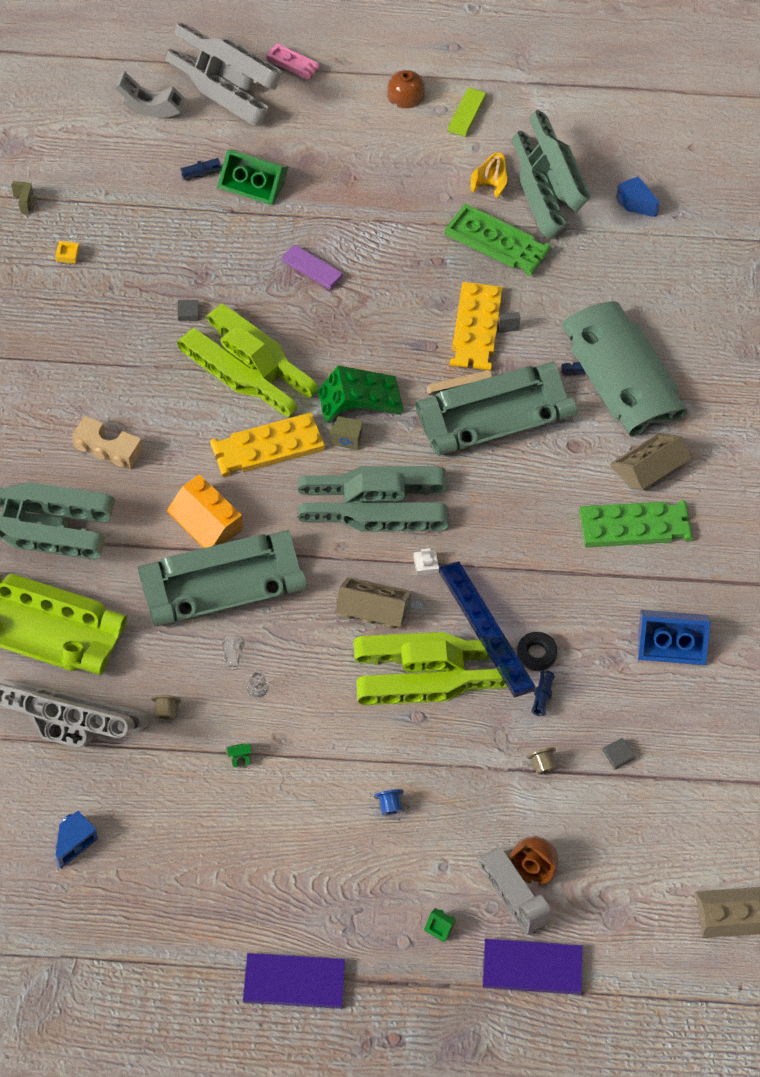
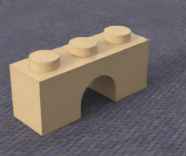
M84 415L72 433L74 447L79 451L91 453L101 460H108L118 467L131 470L143 451L141 438L122 431L116 439L104 440L103 423Z

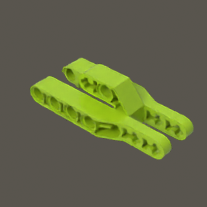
M219 304L205 316V319L207 318L210 325L218 330L220 335H224L221 338V343L226 350L195 328L190 329L177 341L178 348L185 355L235 392L261 398L286 417H290L297 410V405L289 396L271 384L277 377L307 398L312 397L318 391V386L312 378L287 361L279 343L224 304Z
M444 632L367 635L356 637L353 640L354 660L358 663H374V665H378V663L396 662V664H401L402 662V668L407 672L444 670V672L361 676L356 680L357 700L361 705L444 702L468 690L502 689L511 687L514 684L513 673L510 669L464 670V660L501 659L509 656V641L505 639L466 641Z

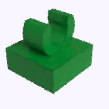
M249 742L226 746L227 756L232 757L231 762L234 767H237L236 760L239 757L245 759L246 765L250 764V759L246 755L252 753Z
M434 908L428 918L424 931L445 942L449 938L455 924V917H450L443 910Z

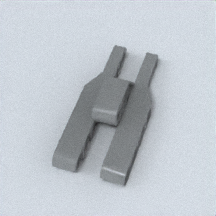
M177 23L174 33L199 48L200 53L196 62L177 50L168 49L165 60L189 74L200 93L247 122L256 126H262L269 107L242 89L252 90L255 82L272 88L274 91L282 71L229 38L211 39L187 24Z
M10 679L0 680V707L31 715L41 739L72 747H80L89 744L93 740L94 733L121 738L131 733L145 730L149 724L148 715L141 710ZM133 716L139 719L138 728L134 726ZM56 725H59L62 729L60 736L55 732ZM79 732V735H71V733Z

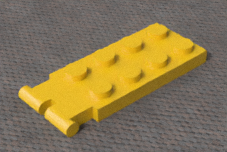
M462 282L452 351H456L455 358H450V366L468 368V363H472L473 369L491 371L492 363L488 362V358L493 356L502 286Z
M311 412L232 433L230 438L220 441L217 438L210 440L214 455L218 458L217 463L223 477H228L231 474L230 472L242 469L243 472L325 450V445Z

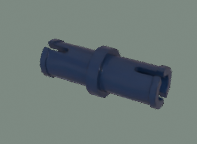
M216 157L215 159L204 162L200 160L197 161V164L181 167L180 171L182 172L183 180L199 175L203 177L206 173L222 170L219 158Z
M546 670V673L545 671L540 673L538 687L534 690L535 700L531 710L534 715L544 716L546 714L548 700L552 697L551 688L555 677L551 671Z

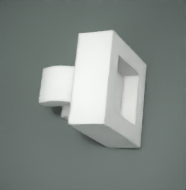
M430 548L421 549V552H414L413 558L417 576L439 573L435 550L430 551Z

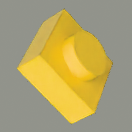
M59 241L55 254L56 262L76 264L80 249L79 243Z

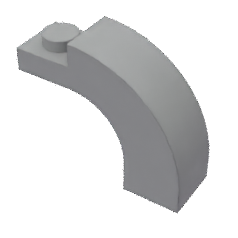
M125 71L119 74L114 86L124 97L122 103L144 116L155 118L175 116L181 113L186 100L173 86L157 92L147 90L140 86Z

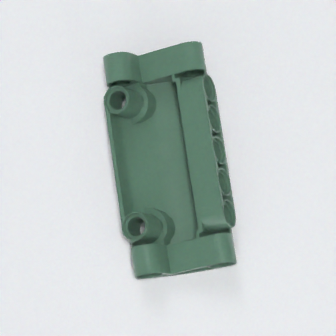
M617 301L590 306L563 321L562 327L573 343L571 346L572 352L582 365L612 417L621 421L629 436L634 437L641 434L650 422H675L686 416L687 409L678 397L676 383L639 325L635 321L629 320Z
M555 362L536 367H524L439 392L435 396L415 402L422 428L437 456L460 449H467L477 444L538 426H545L555 421L576 416L578 412L574 399L572 397L567 398ZM541 410L548 413V419L541 417ZM462 433L469 435V443L462 440Z
M289 530L269 535H256L161 559V561L138 566L141 584L154 627L307 590L305 576L299 568ZM267 583H275L278 589L277 592L269 593L266 589ZM182 603L188 604L191 607L190 614H182L179 611V605Z

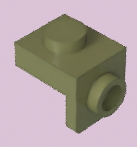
M12 181L13 196L19 198L21 214H29L31 206L34 207L35 204L32 183Z

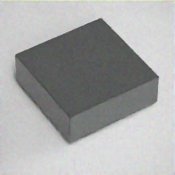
M178 300V321L199 320L198 300Z
M519 312L499 315L497 327L499 333L519 330L521 319Z
M623 738L603 747L602 750L614 769L635 758V755Z

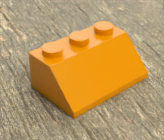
M200 474L182 486L167 509V513L203 548L223 544L243 529L242 515Z

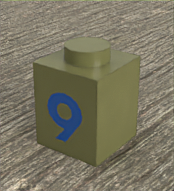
M338 416L336 424H332L330 429L333 445L358 450L362 436L363 421Z

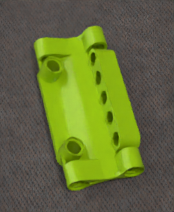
M9 574L2 580L0 575V648L61 667L68 671L81 669L99 676L104 673L112 650L125 629L127 615L109 609L106 610L99 601L25 577Z

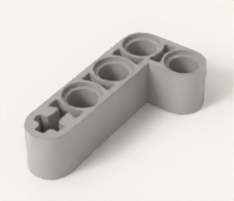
M497 847L478 858L481 870L524 934L528 935L548 924L551 913L548 903L542 895L535 897L501 847Z

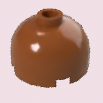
M398 71L388 82L387 97L391 103L392 101L396 103L397 107L408 109L416 107L425 98V83L421 76L414 71Z
M530 836L520 840L509 856L522 879L530 884L531 880L539 882L538 885L549 882L558 867V854L555 847L546 839L538 836Z

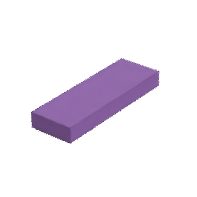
M295 244L282 256L284 263L329 290L343 278L342 272Z

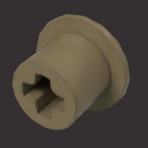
M155 695L151 697V700L156 702L155 718L162 720L175 719L176 704L181 702V698L171 695Z
M555 747L541 749L526 756L527 759L533 760L536 774L548 773L557 768L552 754L556 751Z

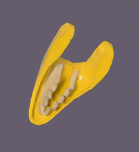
M493 153L481 166L473 171L470 178L472 193L478 190V185L488 184L497 188L494 191L495 198H500L507 184L505 157L502 153Z

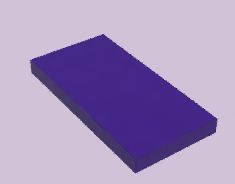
M485 939L482 988L581 995L582 945Z
M247 953L243 1003L342 1009L345 959Z

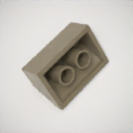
M658 433L611 462L610 466L630 488L646 490L655 481L666 478L672 470L682 468L685 462L691 459V456L682 436Z
M347 577L339 588L335 613H339L341 617L348 619L353 617L362 618L363 622L370 624L375 622L384 623L385 627L395 629L401 627L404 622L412 591Z
M760 887L695 891L702 938L760 934Z

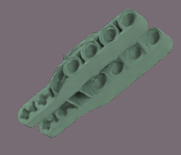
M536 110L529 120L538 139V146L534 148L530 137L520 130L512 137V142L520 159V183L539 229L546 238L554 239L565 227L566 221L553 190L558 199L567 203L574 212H578L591 198V194L570 146L557 139L548 117L542 111Z
M361 466L342 475L302 476L298 479V492L300 494L344 495V503L300 504L298 506V519L307 523L340 522L362 532L446 530L449 526L448 507L444 503H362V501H400L407 493H424V495H428V493L444 492L447 490L446 469L439 466Z
M31 482L0 488V508H3L0 516V539L18 549L93 560L99 559L105 537L101 534L86 531L84 528H81V530L68 528L69 523L63 518L26 513V511L105 523L110 521L115 499L105 493Z

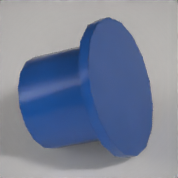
M387 790L374 795L375 799H379L382 815L402 812L400 795L404 794V790Z

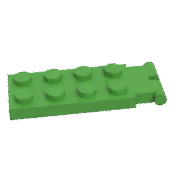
M466 203L445 228V235L512 268L517 266L525 270L524 272L528 276L533 274L540 261L551 250V245L548 243L542 245L534 241L533 236Z
M684 500L679 501L676 505H666L665 501L580 506L579 509L585 548L671 543L672 539L684 538L687 542L693 540L691 524L687 521L689 520L687 502Z

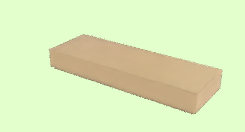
M487 370L432 383L426 388L428 394L483 380L492 377L491 371Z

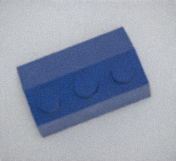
M641 610L638 631V660L706 665L711 623L708 615Z

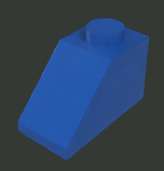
M639 176L618 184L616 199L627 211L652 217L658 216L660 202Z
M79 810L74 814L67 815L59 824L55 856L60 869L98 840L96 829Z

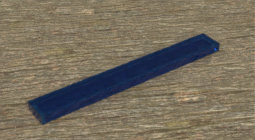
M460 561L439 567L441 577L513 697L534 692L535 684Z

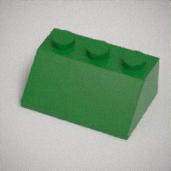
M227 149L217 188L273 205L284 185L289 166L236 149Z

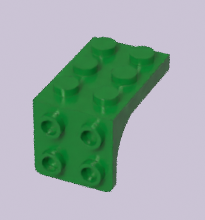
M338 365L318 390L322 414L327 423H330L342 411L351 408H365L398 415L404 410L396 376Z

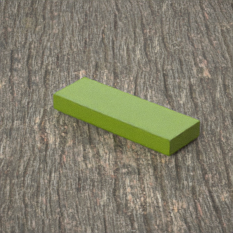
M470 87L467 88L448 125V132L466 137L486 98V92Z

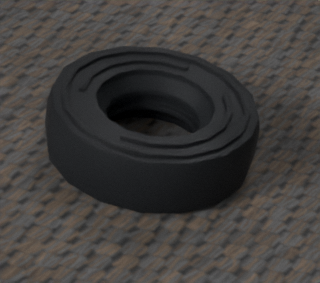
M531 632L520 639L517 646V657L525 668L532 671H543L554 664L557 658V645L548 634ZM533 645H541L544 647L546 654L541 658L532 657L529 653V648Z

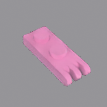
M278 43L266 54V60L306 80H309L311 75L316 72L315 70L320 68L317 62Z

